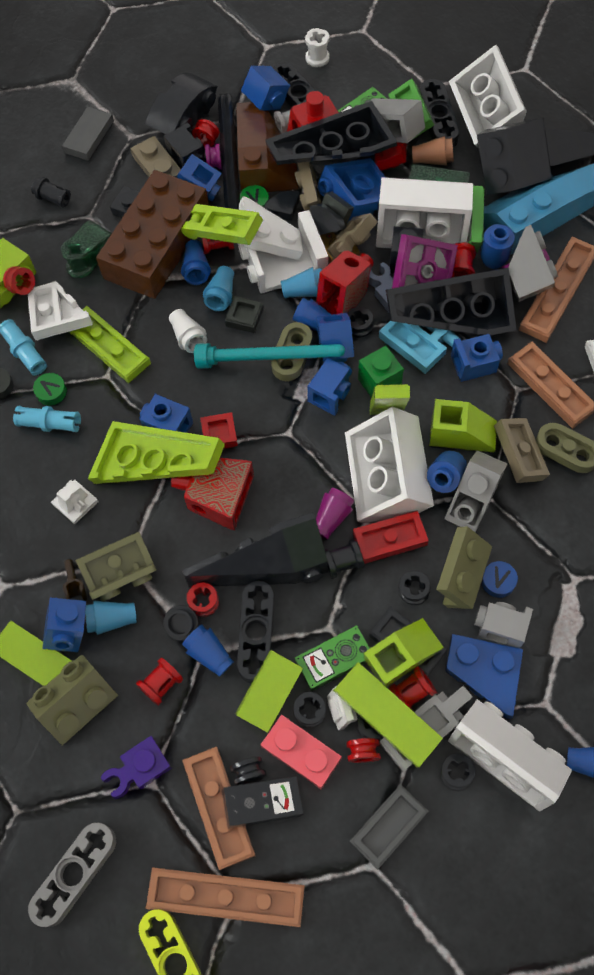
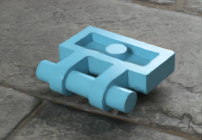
M389 321L379 330V338L424 374L446 355L447 347L442 343L445 342L453 347L454 339L460 338L450 330L426 327L432 332L430 335L421 328L422 326Z

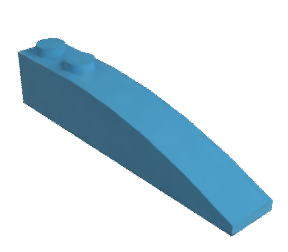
M594 163L552 176V179L513 190L484 207V229L486 230L488 227L496 224L509 227L515 235L511 251L512 255L517 248L525 227L532 225L534 233L540 231L543 237L594 206Z

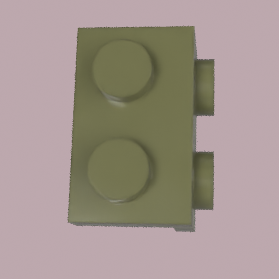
M457 527L436 589L445 596L443 605L447 608L473 609L492 549L488 542L469 527Z
M139 531L76 559L92 600L100 597L101 601L111 599L121 593L119 587L132 582L134 587L151 580V573L156 571V567Z
M81 655L76 660L66 664L61 673L47 685L40 687L27 702V706L36 719L63 746L111 703L118 694L88 660Z

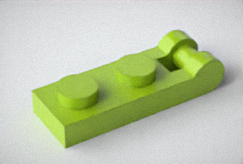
M196 204L191 211L192 217L190 221L184 223L181 232L192 240L200 237L250 245L263 219L258 212Z

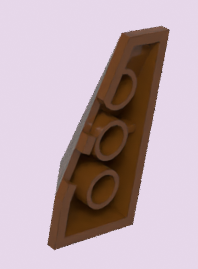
M252 102L236 103L241 191L251 185L261 186L267 192L298 190L295 172H297L296 163L277 165L266 145V139L281 134L268 110H259Z

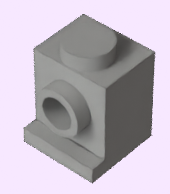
M489 602L487 607L480 605L474 625L480 627L477 638L492 643L521 648L525 642L533 609L526 607L522 613L516 611L513 605L504 602H496V604Z

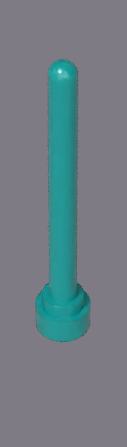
M210 343L195 345L194 362L197 369L212 368V365H217L218 362L341 357L345 353V348L341 344L217 349L216 346H211Z

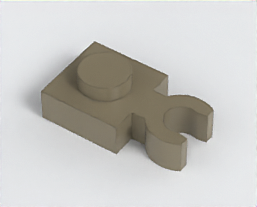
M368 213L355 216L347 223L346 228L342 229L336 236L338 240L327 249L333 259L338 257L343 251L351 252L355 244L360 245L370 237V231L377 224L373 215Z

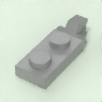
M464 686L449 698L442 691L437 696L435 694L414 713L443 738L463 719L464 716L459 709L470 701L473 696ZM385 738L379 741V744L402 772L412 765Z

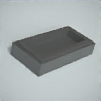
M88 106L63 143L64 153L89 161L114 122L113 115Z
M400 784L350 840V843L378 870L429 811Z

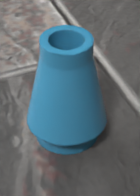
M228 266L218 267L216 274L203 291L204 303L211 310L223 311L232 303L234 271Z
M311 267L295 276L282 280L281 288L284 298L317 297L319 274L322 268L314 269V267Z
M93 601V604L86 605L85 614L88 633L96 632L99 635L128 624L137 623L135 603Z

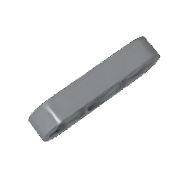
M92 823L82 830L30 900L28 913L34 924L40 927H53L61 923L115 849L116 836L110 827L102 823ZM104 832L105 835L102 840L106 843L103 849L95 848L88 856L95 860L92 866L84 858L76 856L79 849L82 853L86 854L92 847L93 843L89 838L93 833L100 835ZM71 863H78L83 869L82 880L75 886H68L63 879V872ZM54 883L60 890L70 893L67 900L64 896H59L54 902L53 908L56 910L54 916L46 915L43 918L41 917L44 910L40 905L43 900L51 901L58 893V891L52 889Z

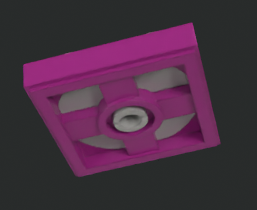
M401 234L392 288L451 278L458 245Z

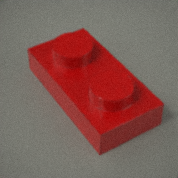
M418 510L353 529V536L361 551L364 564L428 546L429 542Z

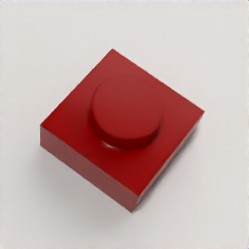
M397 142V146L376 153L375 164L382 171L405 163L407 144Z
M232 412L200 418L204 436L220 438L225 444L223 449L238 446Z

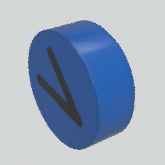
M496 561L490 563L485 568L481 583L483 589L489 595L503 598L513 592L517 585L518 576L510 564Z

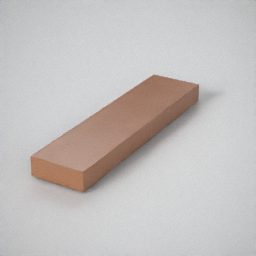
M573 236L571 237L555 264L558 277L554 278V287L537 295L520 324L519 331L545 343L548 342L594 261L593 245Z
M152 868L146 909L301 927L305 885Z

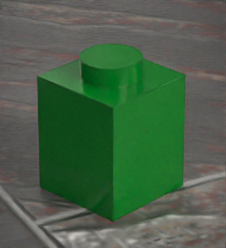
M384 346L359 360L358 380L372 398L376 385H402L404 368L388 347Z

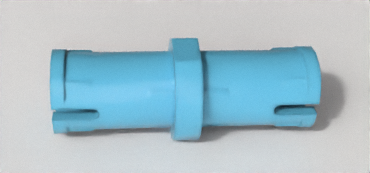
M12 319L2 322L0 324V334L9 344L12 355L15 358H19L32 375L35 376L44 372L47 364L34 348V341L29 336H25Z
M17 406L15 412H20V414H13L15 426L41 428L44 432H50L52 429L78 432L80 427L75 426V424H81L79 412L54 410L51 406H44L42 409Z

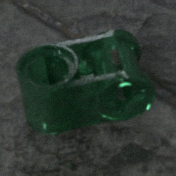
M91 220L85 222L61 247L63 258L67 260L66 268L68 274L74 278L88 276L98 266L96 257L112 233Z

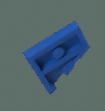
M452 634L445 672L458 682L466 684L470 691L481 700L484 698L499 708L503 713V717L507 719L513 717L523 649Z

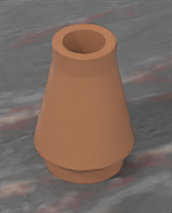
M445 136L417 146H412L413 164L423 163L447 166V163L454 162L452 138L445 139Z

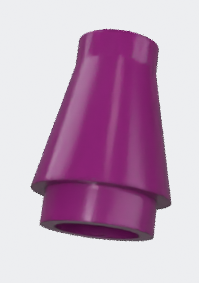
M331 488L329 493H324L316 516L320 536L326 540L329 539L336 528L353 511L351 506L354 500L336 488Z

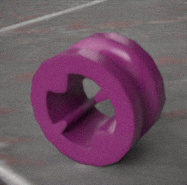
M209 144L205 145L207 164L222 170L220 144H216L215 147H210Z

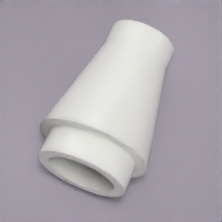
M177 309L170 314L169 321L172 324L178 345L182 350L194 353L196 344L207 343L206 330L189 317L183 309Z

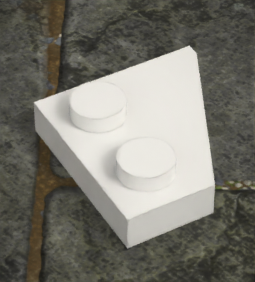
M243 196L239 203V210L258 212L263 219L251 244H243V247L298 260L303 253L300 230L251 199Z
M56 281L34 287L28 294L31 333L36 341L93 325L89 313L86 310L83 311L78 306L76 300L70 294H66Z

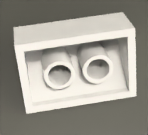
M494 45L449 81L476 147L479 148L477 134L482 131L524 121L527 111L497 45Z
M381 178L376 247H392L394 226L424 229L423 238L450 244L467 242L472 215L473 183Z
M392 406L345 432L357 522L382 521L417 510L420 513L434 506L431 486L427 480L428 469L418 416Z
M477 699L457 725L448 742L538 811H542L554 804L572 772V769L565 765V758L551 748H546L545 750L534 742L533 734L523 726L518 724L513 726L503 719L502 711L495 705L487 701L483 704Z

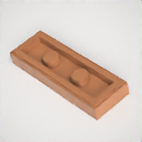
M529 343L509 358L507 364L572 429L594 413V401L535 343Z
M214 747L182 760L219 870L221 871L255 857L256 855L246 827L241 826L230 829L227 827L222 789L230 787L231 784L218 748Z

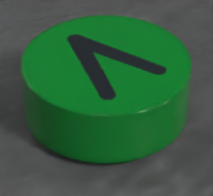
M258 185L248 186L240 193V201L244 196L262 207L269 200L267 190Z
M46 373L36 379L33 391L40 403L52 406L60 403L65 398L67 387L61 376L55 373Z

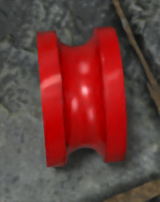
M207 119L198 120L195 128L192 130V136L194 138L198 137L204 148L208 144L210 147H213L215 140L220 134L218 127Z
M12 266L5 271L3 283L9 292L27 295L35 286V277L32 271L25 267ZM17 275L22 276L20 278L23 280L21 286L16 285L19 283L15 281Z
M202 582L193 585L188 590L187 603L196 612L197 616L207 617L217 610L219 597L211 584ZM200 593H203L204 596L207 593L210 594L208 597L210 603L203 607L202 603L199 606L195 605L198 602L196 596Z
M362 738L347 741V748L351 750L348 762L366 763L381 760V755L376 752V747L380 745L379 739Z

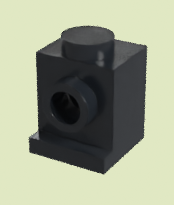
M188 123L164 135L167 152L180 169L185 165L191 154L206 163V158L203 156V153H205L204 146L198 137L194 138L192 136L191 126Z

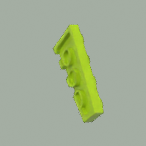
M112 421L88 479L94 484L214 474L225 444L220 438Z

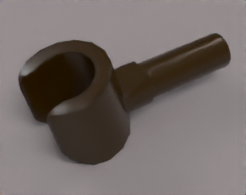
M67 559L64 561L67 574V582L63 585L65 598L71 599L76 595H81L83 601H86L87 595L82 580L76 577L73 560Z

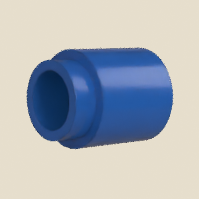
M496 224L486 229L480 251V257L485 266L497 269L509 261L515 240L514 232L509 227Z
M445 451L439 454L427 471L429 485L441 493L454 491L460 484L466 470V460L460 453L455 451Z

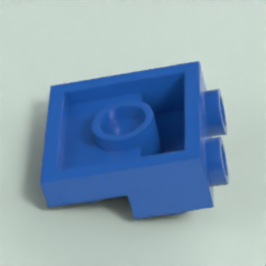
M371 158L325 165L318 182V190L322 196L332 191L354 207L348 220L349 222L355 216L368 213L373 215L375 210H379L381 178L386 177Z

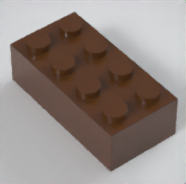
M154 169L96 257L103 279L156 299L184 254L186 243L192 240L186 237L181 232V229L186 221H190L194 205H209L206 188Z

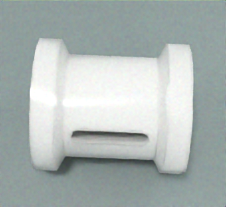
M319 28L311 29L305 36V42L308 46L305 56L306 62L312 67H323L329 62L330 55L327 51V44L330 36L326 30Z

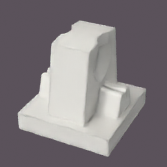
M70 480L63 489L57 492V497L51 501L52 505L74 524L99 502L97 498L76 480Z
M333 690L327 695V703L338 731L345 729L350 723L358 720L356 712Z

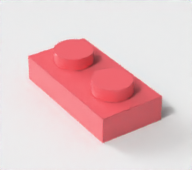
M283 715L279 717L261 743V748L321 790L342 759L341 755Z

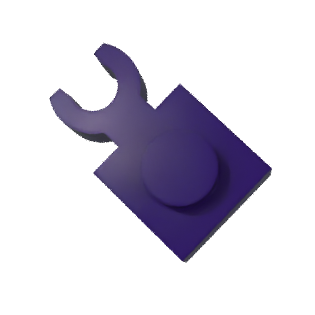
M149 736L120 756L125 765L121 769H108L102 774L101 779L105 783L115 777L120 779L118 789L110 793L114 799H119L126 795L131 783L135 782L141 790L172 768L154 738Z

